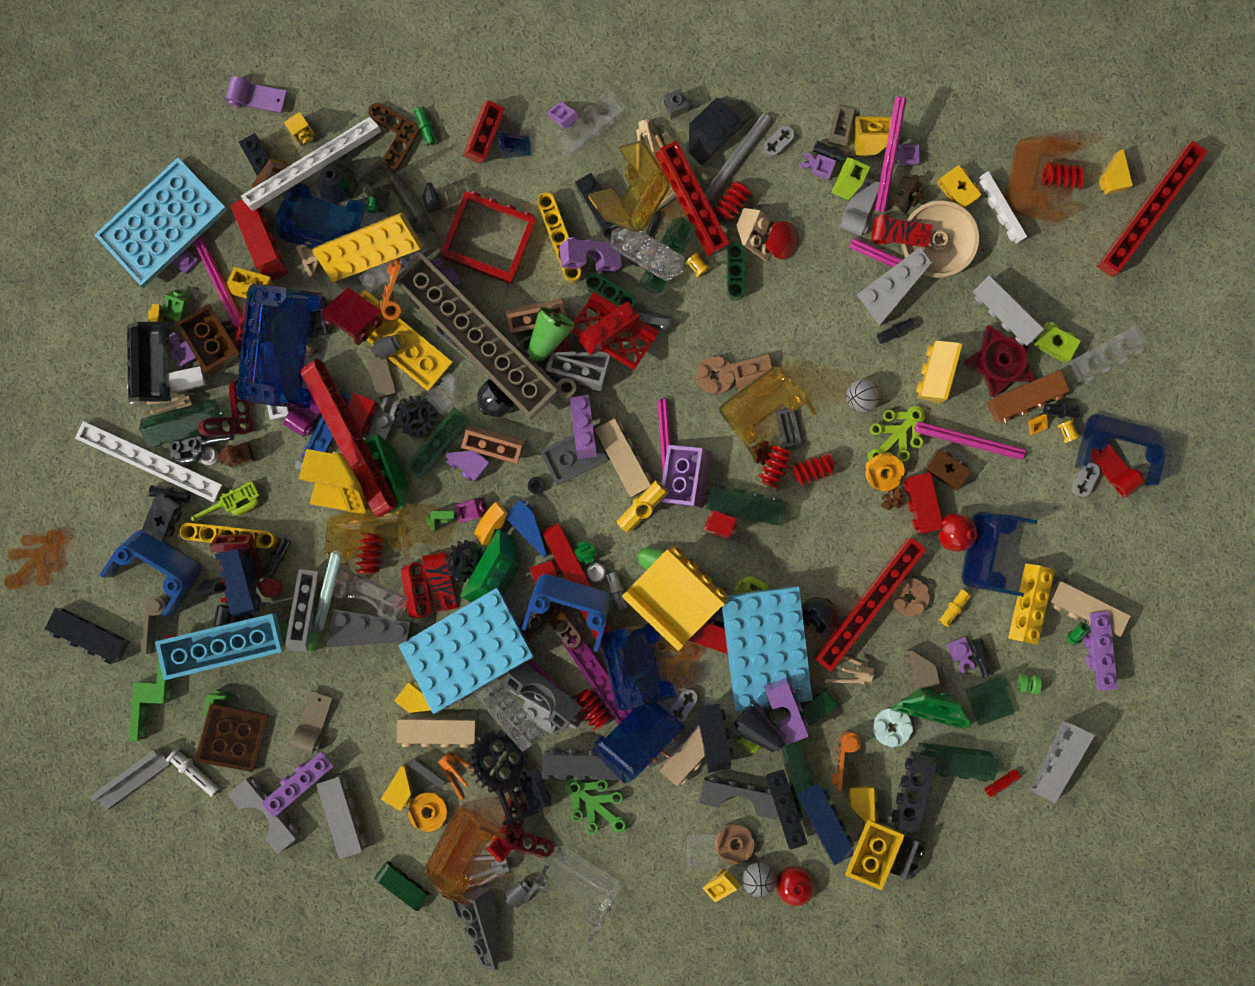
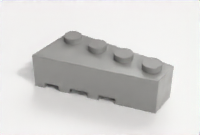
M918 248L859 292L857 296L877 323L881 325L931 266L932 262L923 250Z
M1062 721L1030 791L1056 803L1062 797L1063 789L1095 735L1073 724Z

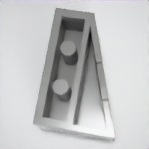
M552 352L546 368V374L551 379L559 381L563 378H570L577 386L601 392L611 356L606 352H596L592 356L588 352Z

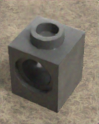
M681 88L664 95L663 103L670 119L688 112L689 105Z

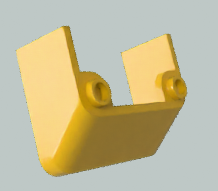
M306 449L299 480L315 483L310 505L360 514L366 513L367 502L361 484L344 455L339 452H332L331 454Z

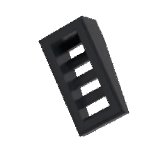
M431 182L427 183L422 198L426 211L430 213L440 210L442 207Z
M222 578L205 580L195 591V596L224 593V585H221Z

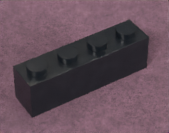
M63 608L54 609L45 627V630L49 631V635L57 639L62 637L68 640L67 644L73 647L80 646L85 649L84 652L93 656L97 654L102 657V661L108 664L120 662L130 642Z

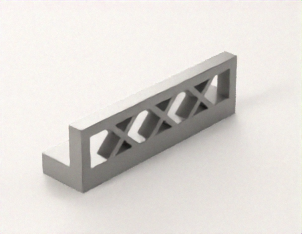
M161 748L153 750L92 794L90 798L92 801L98 799L105 810H107L162 771L171 762L166 761L167 757Z

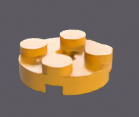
M890 452L879 454L866 463V479L873 488L880 491H890L900 484L899 480L905 473L901 460ZM889 469L886 476L881 474L882 470Z
M421 793L410 804L408 810L409 820L415 828L424 832L435 831L443 825L447 818V804L437 793ZM425 807L432 808L431 817L423 814Z

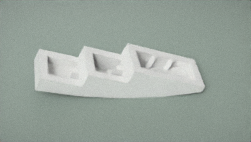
M201 366L164 374V382L170 387V394H179L206 385L204 371Z

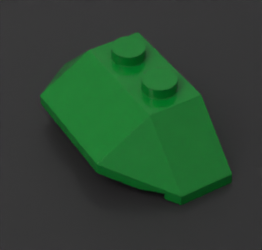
M379 434L365 439L397 502V507L389 513L405 507L409 485L396 450Z
M497 529L460 595L461 598L472 603L495 588H499L504 596L522 564L514 537Z
M928 688L918 689L891 706L892 711L963 730L970 727L972 723L957 699L949 697L950 695L946 693H933Z

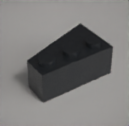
M719 703L697 707L696 713L708 773L731 769V759H734L732 747H728L727 740L730 739L729 729L724 728L723 721L726 720L725 710L720 709Z

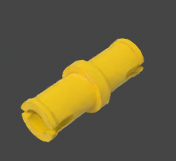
M961 589L955 599L949 602L947 610L939 618V621L946 627H949L957 614H961V609L971 598V595Z

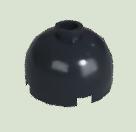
M488 379L478 390L477 402L479 410L484 415L502 417L514 408V403L491 379Z
M812 597L807 599L801 605L803 622L808 627L810 622L817 628L816 632L819 634H829L837 620L833 603L827 598Z

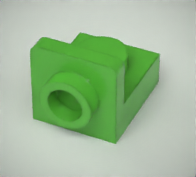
M173 290L166 294L162 316L176 321L182 320L186 302L191 299V296L185 294L182 290Z
M430 511V515L427 516V526L431 527V531H437V519H439V523H451V519H456V512Z
M213 690V693L206 694L204 718H206L209 703L221 705L218 699L227 700L230 699V695L225 694L224 690Z

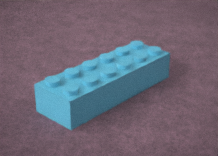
M277 613L155 642L164 680L285 651Z

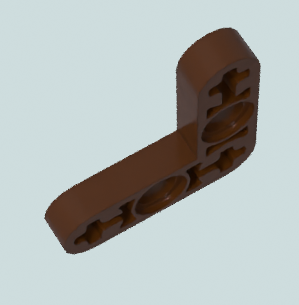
M374 103L368 110L370 117L373 121L397 134L382 160L384 169L387 172L393 173L403 163L419 135V129L409 119L380 103ZM380 108L381 113L386 116L385 121L383 122L384 118L381 115L377 114L375 117L373 110ZM396 117L399 119L398 125L390 126L389 120ZM411 127H413L414 134L410 133L408 135L407 139L410 140V142H407L404 139L407 135L406 128L410 129ZM404 143L406 148L404 151L398 152L396 151V145ZM394 152L397 155L394 159L396 165H391L389 168L387 161H392L394 155L391 153Z
M550 602L549 608L554 609L553 615L548 614V610L541 613L547 619L546 621L538 613H533L530 616L527 627L532 633H529L527 629L522 630L524 621L518 625L522 633H524L523 635L527 643L549 625L569 649L577 650L583 643L582 636L561 609L553 602ZM540 619V626L536 629L532 628V621ZM566 621V629L559 631L557 629L558 623ZM570 633L576 638L577 643H570L571 639L566 634Z

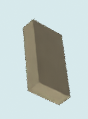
M387 358L367 361L377 398L396 394Z

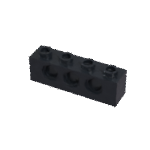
M911 751L910 758H906V773L902 775L900 782L902 787L901 793L898 792L896 797L897 809L892 812V821H894L897 830L919 834L937 766L934 755ZM916 773H922L920 776H913ZM912 790H916V791H917L916 793H913V794L909 793V792L912 791Z

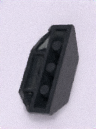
M715 98L689 123V154L702 166L755 113L743 100Z

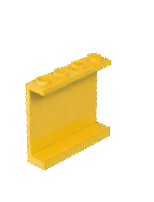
M673 545L622 596L678 651L729 599L723 589L717 588L712 583V579L698 569L696 563L688 560L684 556L683 551Z

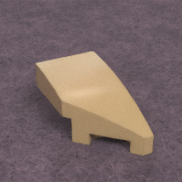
M313 239L296 247L309 278L313 277L320 263L312 251L316 247Z

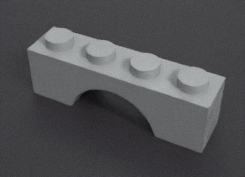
M249 777L233 789L228 796L239 809L252 807L259 809L265 814L269 822V831L265 840L279 854L299 837L297 834L298 829L293 823L289 824L283 811L277 816L272 817L262 805V802L270 795L264 794L260 789V783L255 778L251 779Z

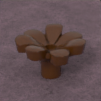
M763 440L757 446L751 447L750 451L755 455L753 458L755 463L765 465V459L768 460L770 458L768 452L772 451V446L768 445V441Z
M896 488L895 491L893 489L888 491V495L884 494L882 497L884 502L881 504V507L887 510H891L893 507L900 509L903 505L900 501L903 497L902 491Z

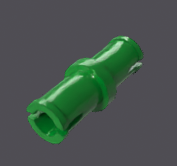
M422 106L414 109L413 112L419 123L418 128L424 136L426 145L430 146V143L431 146L437 144L438 140L433 131L434 125L429 120L425 107Z

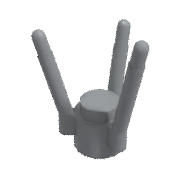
M493 856L462 857L461 859L462 861H495L491 863L492 869L469 877L470 880L494 873L493 876L478 884L480 887L500 876L506 875V872H510L507 858L500 863Z

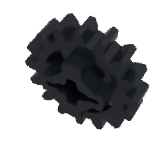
M410 396V401L402 399L404 404H398L397 406L400 410L394 412L398 415V418H395L394 421L400 422L397 428H404L403 433L405 435L410 432V437H413L415 433L418 437H421V432L428 434L427 428L433 429L434 427L431 425V422H436V419L432 417V415L436 414V411L430 410L433 408V404L427 405L428 400L425 398L421 401L420 396H417L416 400H414L413 396ZM418 404L415 408H408L410 405ZM425 409L427 410V413H428V419H427V420L424 418V414H423L424 411H425ZM418 412L419 419L413 420L412 413L416 414ZM404 413L406 414V417H407V421H406L405 423H404V420H403V414H404ZM415 425H423L421 428L412 429Z
M467 539L464 540V543L457 541L458 546L456 547L451 545L452 551L446 552L449 558L444 559L448 563L445 566V569L449 571L448 574L455 580L463 582L470 579L484 554L481 551L483 549L481 546Z

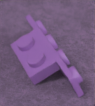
M1090 613L1091 631L1083 639L1084 646L1088 650V655L1085 658L1086 665L1090 670L1095 671L1097 690H1114L1118 686L1110 613Z
M323 752L318 753L306 765L304 762L295 769L296 773L292 777L286 776L280 782L281 786L262 802V805L272 817L277 816L333 767V764Z

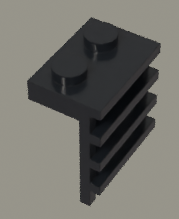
M538 769L528 772L525 775L526 779L518 787L527 813H523L514 790L510 792L508 789V794L517 814L514 818L502 790L497 794L507 818L506 821L502 822L503 826L541 813L552 805L551 795L546 791L544 779H542V774L539 773Z
M904 835L895 864L890 872L905 880L916 877L919 871V859L923 858L926 851L924 847L926 842Z

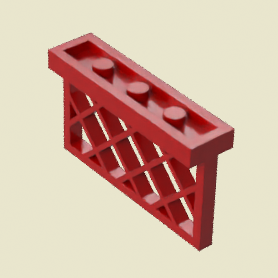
M593 292L589 301L573 322L575 327L572 332L581 337L583 331L576 327L578 324L586 323L587 328L591 327L590 322L601 320L617 309L618 306ZM591 309L594 311L597 317L588 318L587 310ZM639 319L637 324L627 331L630 337L621 338L619 336L601 349L633 370L636 369L659 331ZM635 340H641L647 345L637 348ZM631 341L633 348L624 349L623 342ZM619 343L621 350L614 351L611 349L610 344ZM635 353L637 358L635 363L629 360L626 354Z

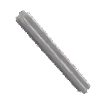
M763 113L704 191L709 203L771 122V117L768 114Z

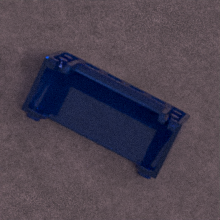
M260 284L249 286L246 298L237 383L239 399L270 406L310 408L311 394L308 389L302 388L303 378L301 369L304 367L310 311L319 310L322 304L323 293Z

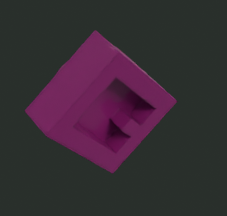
M484 498L472 499L455 505L460 524L482 518L488 510Z

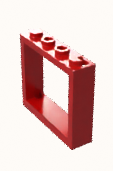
M464 191L440 252L441 258L513 285L536 226V218L530 212L524 211L521 213L516 211L514 206L508 204L506 206L498 204L499 201L493 198H488V200L482 198L481 194L475 191H470V193ZM469 201L528 223L509 272L450 250Z

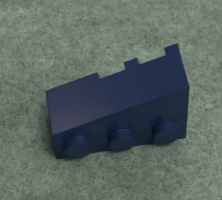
M238 549L214 554L215 559H220L223 571L219 573L220 577L225 578L227 589L224 592L231 615L241 616L260 611L261 599L256 591L258 581L253 574L255 566L253 557Z

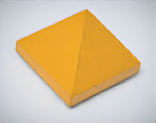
M1046 414L1033 416L1028 421L1031 436L1048 429Z

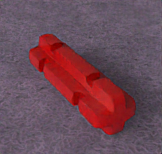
M1015 769L1008 772V775H1004L993 782L992 786H987L984 789L985 793L990 798L997 795L996 792H1001L1012 785V782L1018 781L1021 778L1019 773Z

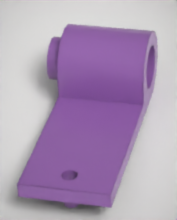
M232 76L225 99L229 102L230 106L237 108L242 105L282 113L288 92L286 90L251 84L243 78Z

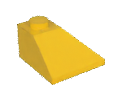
M855 116L854 147L856 155L863 157L876 155L887 147L892 117Z

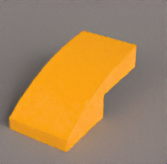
M495 502L487 510L474 532V535L482 545H489L494 530L501 529L507 512L499 502Z

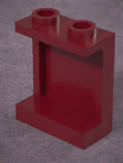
M349 287L321 311L326 324L329 326L332 324L336 325L351 336L357 346L365 342L370 334L379 329L384 322L381 310Z
M253 533L215 536L210 544L211 552H217L218 554L238 549L250 554L255 564L253 574L259 582L263 569ZM222 578L221 585H226L225 578Z

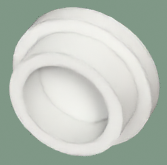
M206 446V454H202L200 461L205 465H212L218 460V451L212 446Z
M593 563L587 569V576L593 582H600L606 576V569L602 564Z

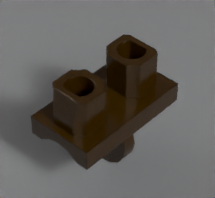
M913 175L912 178L903 176L899 187L906 190L905 193L902 195L895 192L891 198L892 204L899 207L900 211L904 214L907 213L910 205L916 207L917 203H924L926 200L922 195L924 189L919 188L921 183L916 175Z

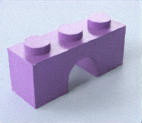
M571 237L560 245L561 267L580 269L587 263L586 256L591 257L595 261L596 271L614 273L621 267L620 245L613 244L612 242L600 243L592 239L583 241Z
M589 395L570 397L578 459L597 457Z
M786 678L764 686L772 709L778 707L789 709L788 716L783 720L777 721L781 733L785 736L784 741L786 745L808 737L806 730L809 729L805 718L801 719L800 712H802L799 700L795 701L793 695L796 694L793 684H788Z

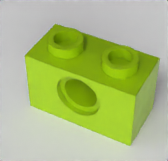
M1047 322L1043 324L1047 330L1032 345L1064 363L1070 361L1081 341L1076 338L1075 334L1060 330V326L1055 323ZM1054 337L1059 338V340H1060V345H1059V346H1057V345L1054 344V342H1053V338H1054Z

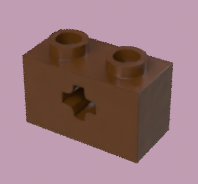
M938 449L934 452L923 470L927 473L931 472L933 477L954 491L959 490L971 470L967 468L968 465L965 462L953 459L951 457L952 454L947 450ZM950 465L949 469L952 470V472H946L947 468L944 466Z

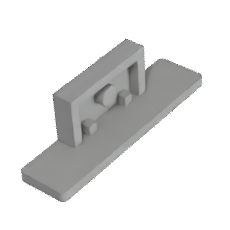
M510 689L511 693L525 700L518 715L552 734L556 726L548 720L550 711L545 700L533 693L517 695ZM578 715L569 727L577 730L583 718Z

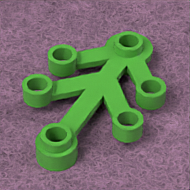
M571 778L565 784V791L572 797L573 811L571 818L573 821L579 822L583 817V813L580 810V797L586 802L588 822L586 831L589 834H595L598 830V825L595 823L594 810L612 824V829L615 832L622 833L626 830L627 822L625 818L614 816L600 804L606 802L621 803L622 794L615 791L612 794L590 796L586 790L597 789L603 792L607 789V781L598 780L583 783L581 780ZM600 782H604L606 785L603 789L598 787ZM573 784L578 786L577 791L571 790ZM615 794H618L620 796L619 801H615L613 799V796ZM579 812L581 817L576 819L573 814ZM617 822H621L623 827L619 829L615 825ZM592 824L596 827V829L594 831H590L588 829V826Z

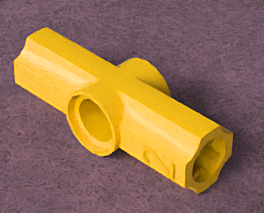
M655 480L642 495L634 498L633 504L617 520V524L625 532L630 533L642 519L648 518L652 514V509L668 494V490L659 481ZM646 505L645 508L639 509V506Z

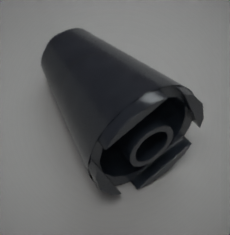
M753 700L751 702L753 706L750 705L749 708L746 707L734 722L736 728L731 727L730 731L770 752H779L786 744L783 741L785 736L759 703Z

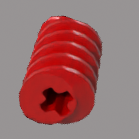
M1048 162L1042 172L1041 184L1043 186L1045 181H1047L1048 187H1051L1052 183L1055 182V187L1058 188L1060 183H1063V189H1066L1067 185L1070 184L1071 190L1074 189L1075 185H1078V190L1081 191L1085 177L1084 169L1082 166L1075 167L1070 165L1068 167L1067 164L1060 166L1059 163L1053 165L1051 162Z
M739 181L731 184L732 189H727V195L724 194L722 200L717 202L718 207L714 206L712 209L714 214L725 223H729L728 219L734 221L735 218L732 213L739 214L737 207L744 208L741 203L742 201L749 202L746 195L753 197V193L749 188Z
M772 446V450L775 453L768 454L772 460H765L769 467H762L765 474L760 473L758 476L762 481H758L771 488L779 489L775 483L783 481L779 475H786L782 469H789L785 462H792V459L789 457V454L792 453L778 446Z
M829 452L826 453V458L822 454L819 455V461L816 457H813L812 463L807 459L804 465L801 462L797 463V468L792 465L794 476L802 487L804 486V480L811 484L812 477L816 481H819V475L825 479L826 472L833 476L835 468Z
M361 532L360 534L364 535L365 538L359 539V542L363 543L364 546L358 547V549L363 551V553L357 554V557L361 558L362 561L356 562L361 568L355 569V571L363 574L378 573L380 568L377 565H380L381 561L377 558L382 556L379 550L383 549V545L379 543L384 542V538L375 533Z
M593 688L585 689L571 698L572 700L577 699L578 705L582 706L579 713H587L583 719H591L588 726L595 725L592 732L607 723L611 717L610 714L604 715L607 711L606 708L600 709L602 701L595 702L598 695L591 696L594 691Z

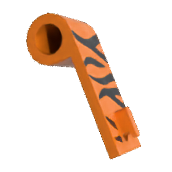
M399 258L394 259L393 264L390 262L387 273L389 276L380 299L382 315L388 320L398 318L401 313L398 298L391 294L401 267Z
M852 731L842 732L838 739L836 773H832V785L835 783V788L838 791H842L845 752H855L861 746V739Z

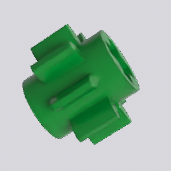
M584 540L578 543V548L574 551L579 562L585 561L587 565L595 561L593 557L597 553L592 542L587 544Z

